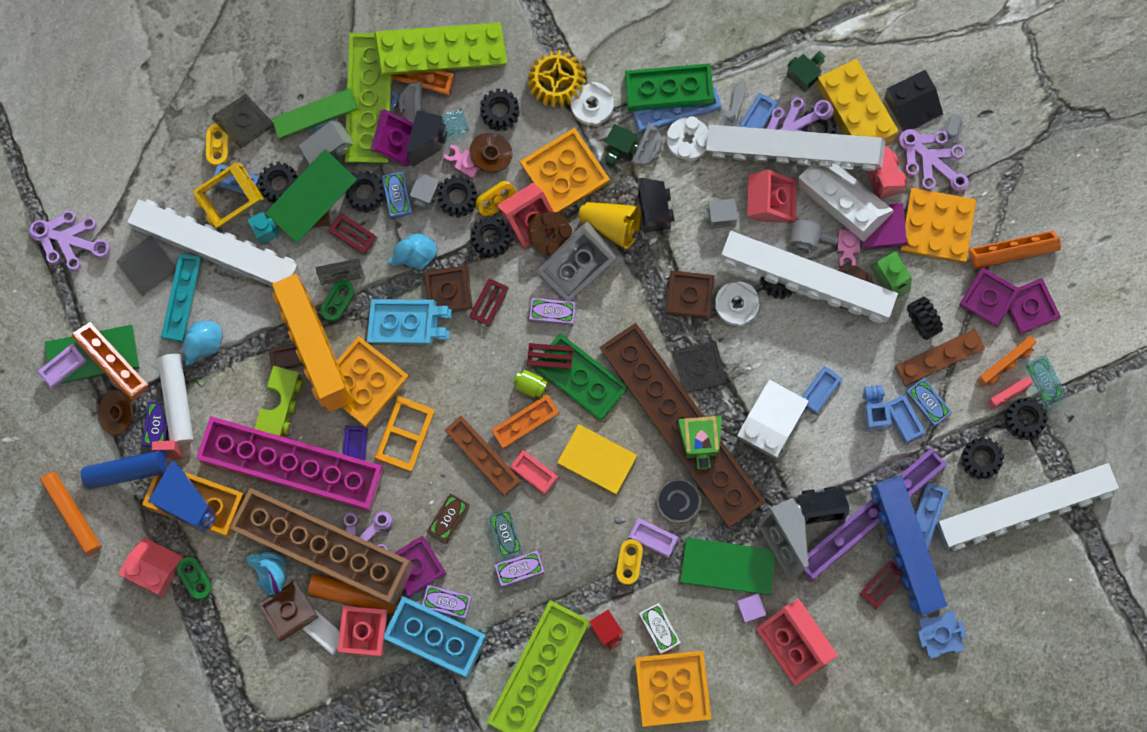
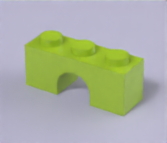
M273 366L267 388L270 392L281 395V402L273 410L260 408L254 429L281 437L288 435L291 427L289 418L291 413H295L297 407L295 398L297 392H301L304 382L301 380L302 377L299 372Z

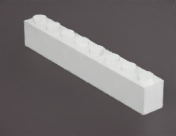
M709 125L706 151L712 154V157L725 159L726 155L733 156V159L746 160V157H751L758 162H767L768 159H775L777 163L781 164L797 161L799 165L809 166L813 162L819 163L821 167H832V164H837L844 169H854V166H862L863 170L875 171L876 168H882L885 141L879 137Z
M138 199L127 221L131 229L273 287V283L295 273L298 275L300 272L296 261L289 257H284V259L277 257V254L272 250L265 248L263 251L256 248L257 245L245 240L241 242L236 240L237 237L231 233H219L215 227L209 224L202 226L194 218L178 216V213L170 208L161 209L157 203L148 199L145 202Z
M733 231L729 233L719 260L727 267L743 269L748 275L765 277V280L769 283H781L786 285V288L791 291L798 292L799 290L807 293L806 295L812 299L818 300L821 298L826 300L833 307L842 306L849 309L848 311L852 314L869 316V319L876 323L887 322L898 293Z
M1109 463L941 520L936 524L945 550L952 548L954 552L965 548V543L973 541L974 544L986 541V536L995 534V537L1008 533L1007 529L1016 526L1018 530L1030 525L1029 521L1035 519L1038 522L1045 521L1051 518L1050 514L1055 512L1062 515L1072 511L1071 507L1079 505L1082 508L1093 504V499L1099 497L1101 501L1114 496L1113 493L1119 487Z

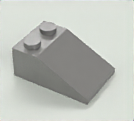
M586 221L537 272L566 301H570L615 260L617 251Z
M791 498L771 507L757 523L790 583L808 567L805 518L801 506L795 502L794 498Z

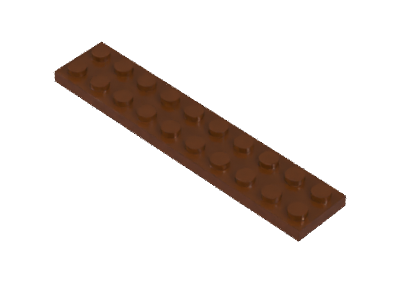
M634 323L599 347L728 529L766 503L721 439L718 456L710 457V469L698 470L696 458L686 457L678 428V420L704 416L637 323Z

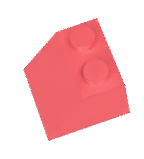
M885 146L882 168H876L875 171L866 170L875 194L881 200L902 193L906 186L905 184H907L904 173L898 169V158L895 152H891L889 146Z
M771 170L749 174L747 217L761 222L794 223L796 221L797 180Z
M534 182L497 205L507 225L523 248L530 245L527 234L530 220L536 214L553 211L544 192ZM546 229L545 233L548 234L551 231H553V229Z
M144 537L129 553L118 575L163 598L177 573L179 561L185 557Z
M343 606L337 652L363 656H382L388 610Z

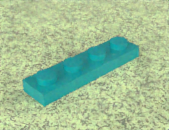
M179 253L161 334L162 339L183 342L185 339L202 263L200 256Z

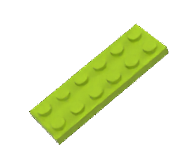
M501 22L375 31L374 33L380 76L507 65Z
M349 33L347 89L351 88L353 90L358 110L346 114V132L354 145L348 148V152L345 154V162L389 164V159L370 151L380 111L385 109L391 112L392 75L380 76L374 33Z
M550 600L486 723L502 732H534L586 632L590 620Z

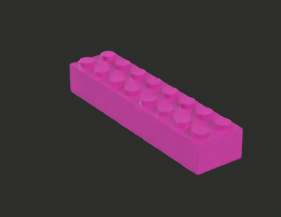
M210 416L196 457L201 464L369 513L372 511L384 474V469L381 465Z

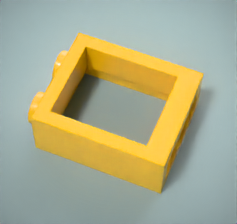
M235 162L193 190L196 204L200 208L203 207L207 213V221L216 228L224 227L264 200L242 163ZM233 175L249 201L222 219L206 192Z

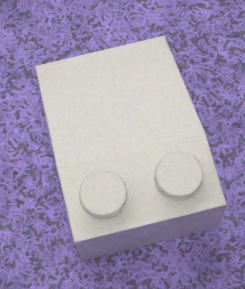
M769 380L740 429L737 439L777 460L809 401Z

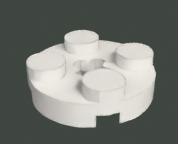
M591 82V84H582L583 92L575 89L579 98L575 99L573 94L571 96V112L582 124L598 127L607 121L613 112L612 94L601 83ZM593 99L596 100L597 107L589 108L587 101L592 102Z
M693 116L675 121L667 131V147L674 157L686 159V161H694L701 158L706 153L708 128L703 122ZM685 135L693 136V143L683 142Z
M745 282L728 283L718 291L715 300V311L722 321L732 326L742 327L756 317L759 310V299L756 290L751 285ZM738 299H741V305L743 307H738L737 309L733 308V303L731 301H737Z

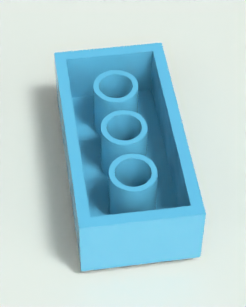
M403 596L384 635L386 642L468 679L487 639L485 634Z

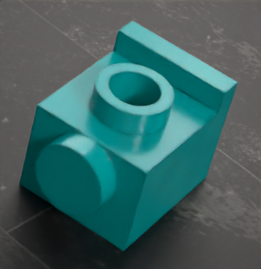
M264 212L247 219L260 245L280 236L272 218H266Z

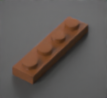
M973 329L896 365L895 369L906 387L983 351L985 346L976 329Z
M462 415L445 429L449 437L504 497L521 482Z

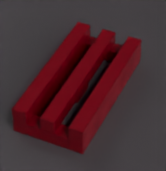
M342 213L339 214L328 230L330 234L364 256L367 250L371 248L372 243L377 239L376 235ZM340 222H345L349 226L353 227L354 229L368 237L369 240L366 241L359 235L355 234L354 232L340 224ZM338 228L341 231L345 232L358 242L362 243L364 247H361L360 245L353 242L352 240H350L340 232L336 231L335 229Z
M488 278L469 318L490 327L509 287ZM491 285L495 286L480 316L476 315ZM502 289L488 318L484 319L498 290Z
M529 343L527 367L571 370L573 347ZM533 350L568 353V355L533 352ZM532 357L567 360V364L532 361Z
M890 560L859 595L864 597L876 610L901 583V577H903L901 570ZM889 568L893 569L891 574L869 596L867 592ZM898 574L900 577L876 602L874 598Z

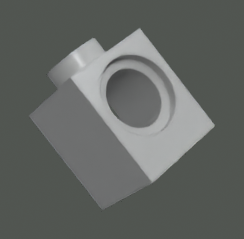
M419 172L409 195L413 205L423 210L425 208L432 209L438 195L437 190L440 189V180Z
M735 199L708 202V209H704L705 221L710 222V229L737 225Z

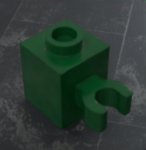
M819 51L811 60L804 54L799 58L794 57L787 65L786 76L805 93L821 76L822 71L818 67L825 62L826 56Z
M614 124L604 142V149L609 151L605 159V165L613 168L618 157L628 160L630 155L634 156L639 146L637 143L638 135Z

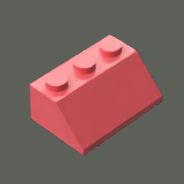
M800 599L785 606L756 628L794 686L838 657V654Z

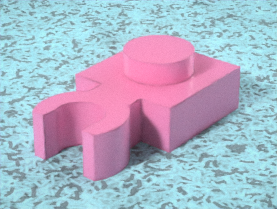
M450 145V150L454 151L455 155L448 156L444 154V159L449 163H456L454 169L473 180L480 169L472 162L469 151L466 149L461 154L457 146Z
M839 229L837 253H843L838 263L839 268L843 267V261L845 260L850 261L851 265L855 266L856 259L853 254L859 255L861 240L850 230Z

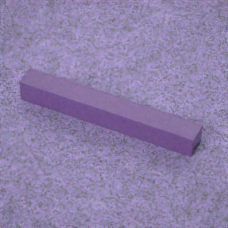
M933 447L899 475L903 478L909 498L947 466V463L937 455ZM871 499L807 554L808 567L802 573L810 582L815 580L881 523L878 517L880 510L877 503L875 504Z

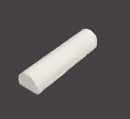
M163 355L158 358L169 438L170 441H174L176 444H190L194 442L181 355Z

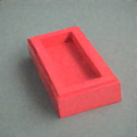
M1027 376L992 397L987 404L991 410H994L1029 389L1033 383L1032 380Z
M152 442L153 452L163 450L167 452V459L183 458V450L176 442Z
M524 450L509 467L544 495L559 478Z

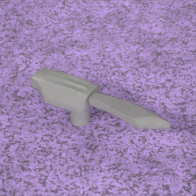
M742 80L734 87L732 107L724 112L720 125L739 127L742 116L738 112L745 95V80Z
M952 114L946 120L943 131L948 134V140L944 144L943 149L952 148L953 144L960 141L964 127L962 116ZM940 158L943 163L951 168V158Z

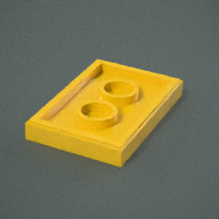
M578 424L557 464L617 495L638 455Z

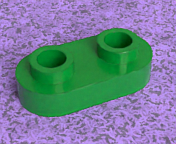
M345 280L336 282L325 298L320 311L326 321L336 322L340 320L355 295V290L350 282ZM346 290L348 293L346 296H341V291ZM336 309V313L330 315L329 310Z
M192 557L181 559L177 565V573L190 595L198 600L209 597L212 592V584L199 562ZM188 566H193L191 573L186 572ZM199 585H204L205 589L203 592L197 591Z

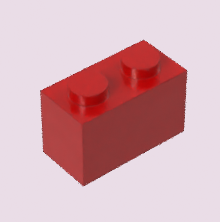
M609 609L589 621L590 629L604 650L608 647L612 650L622 643L623 631Z

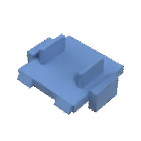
M944 612V615L929 618V616L920 618L919 625L921 631L917 632L920 647H926L928 657L935 658L943 653L964 651L962 638L967 637L963 621L957 622L955 612Z

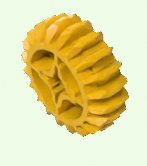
M550 50L548 57L542 53L541 60L535 58V65L529 67L531 73L527 74V78L530 80L528 87L532 88L530 90L531 95H536L537 101L543 99L544 106L551 102V107L553 108L556 106V103H559L560 107H564L565 101L571 105L572 94L575 99L579 98L575 89L583 92L581 85H585V79L583 78L585 71L581 70V63H576V57L569 59L570 54L568 52L561 56L560 50H558L557 55H553V52ZM554 66L552 70L544 71L545 69ZM561 66L567 68L573 76H569V73H564L561 70ZM557 72H558V77H559L558 79H559V81H556V86H555V84H554V77H556ZM539 82H543L544 85L550 86L552 92L544 89ZM569 87L565 91L559 92L561 88Z

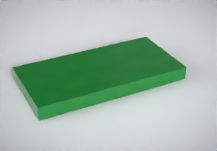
M711 63L625 71L628 112L714 104Z
M324 149L265 213L298 243L358 179Z
M132 324L99 331L133 369L140 368ZM72 336L45 342L47 362L51 361L71 344L87 360L83 366L60 384L106 375Z
M560 333L550 345L573 347L571 370L532 368L602 422L628 391V387ZM544 351V353L568 355V353ZM539 358L537 360L567 364V360Z
M686 537L680 583L770 596L776 557L771 549Z

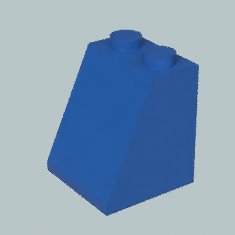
M171 461L151 495L149 502L157 509L205 534L207 529L210 530L216 521L214 517L216 513L187 474L175 462Z

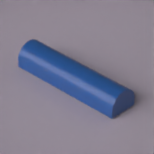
M158 450L85 466L81 470V480L88 489H95L161 475L166 471L167 452Z

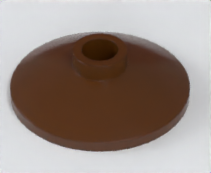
M480 134L474 138L470 145V158L483 171L491 173L500 172L507 168L512 160L510 144L498 134Z
M119 390L107 392L99 404V421L107 433L112 435L122 434L129 428L132 421L133 408L131 401L127 395Z

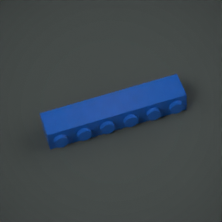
M894 476L872 484L871 498L875 504L877 503L880 510L878 517L881 524L886 527L888 533L885 535L888 545L893 547L895 553L893 560L896 567L901 570L903 576L901 577V583L903 588L908 590L910 596L908 602L911 610L918 615H924L946 607L947 603L902 476Z

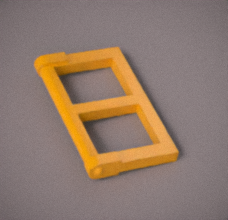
M397 396L395 406L374 459L412 472L435 409ZM401 405L427 414L419 436L393 426ZM390 433L417 442L409 463L383 454Z

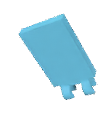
M371 299L367 342L369 344L432 345L433 339L449 340L450 331H447L445 327H437L438 317L451 319L452 309H448V306H436L435 300Z

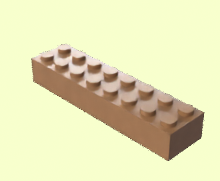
M249 488L229 528L238 535L394 607L415 566L411 561L252 488Z

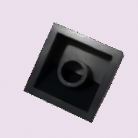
M926 70L886 90L884 98L903 131L915 129L943 115L936 87Z
M422 111L416 112L406 150L410 165L415 166L439 152L442 144H446L448 132L446 131L443 116Z
M638 178V196L644 232L650 233L671 229V222L675 220L673 209L668 207V201H671L669 188H665L664 181Z
M837 486L824 488L823 492L816 493L814 489L805 490L797 497V504L802 508L805 525L843 520L850 513L844 489H837Z

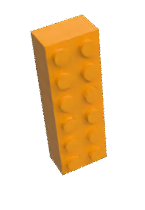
M297 273L273 283L275 292L272 293V296L281 309L280 315L288 326V334L291 341L295 343L297 348L295 351L300 362L305 367L303 370L308 381L313 386L311 389L316 400L319 401L321 407L326 406L329 412L354 402L310 295Z

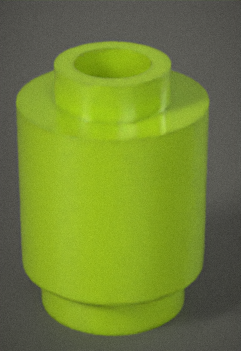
M524 369L522 373H517L513 384L516 385L515 390L533 398H542L548 382L544 381L543 377Z

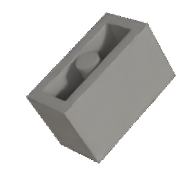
M330 121L302 142L299 147L310 165L324 149L336 158L346 154L348 148L354 144L342 123Z

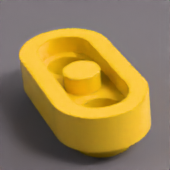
M220 123L212 124L206 132V158L214 167H217L218 164L225 165L229 158V132ZM217 134H222L220 139L215 138ZM217 154H221V155H222L220 159H214V158H215V156H216Z
M507 181L498 183L477 198L475 203L476 210L485 217L494 215L500 211L497 205L516 194V188Z
M633 539L626 540L620 547L616 576L623 585H632L639 577L643 548L638 541ZM629 548H633L636 551L633 556L627 554ZM624 571H631L632 576L630 578L624 577Z

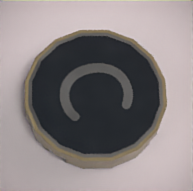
M679 478L669 480L658 491L656 499L657 509L661 516L671 523H687L695 518L700 510V492L688 480Z

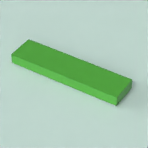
M349 88L272 119L278 138L283 139L358 110L353 90Z

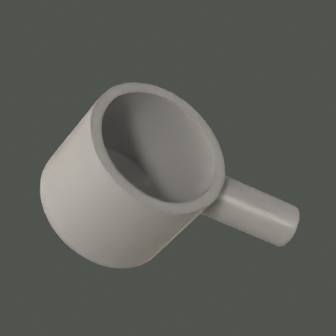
M797 220L794 221L789 244L798 252L811 253V251L817 250L819 240L837 245L839 237L821 232L822 227L814 222Z

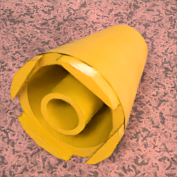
M587 202L580 207L578 216L581 223L584 224L588 221L599 234L620 247L627 249L636 239L632 236L634 231H639L642 211L639 210L640 207L635 205Z

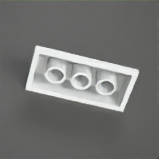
M812 163L798 177L799 188L863 242L894 212L892 208L846 170L841 168L840 165L832 164V167H821L819 163Z

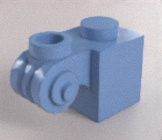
M881 385L865 386L862 393V398L866 402L863 410L866 432L889 430L892 425L889 402L882 403L885 391Z

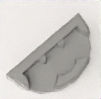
M422 82L411 83L401 92L399 97V110L412 123H414L416 112L421 111Z
M648 124L631 163L637 165L649 164L660 154L663 144L662 137L657 128L652 124Z

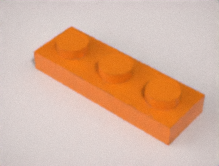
M1029 336L980 375L977 382L981 387H984L987 383L990 386L1001 378L999 374L1002 371L1006 370V372H1009L1017 365L1016 360L1021 356L1025 359L1035 351L1033 346L1037 341L1032 336Z
M547 394L491 429V432L504 450L558 416L560 412Z

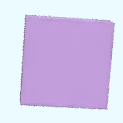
M759 594L737 601L744 623L767 615Z

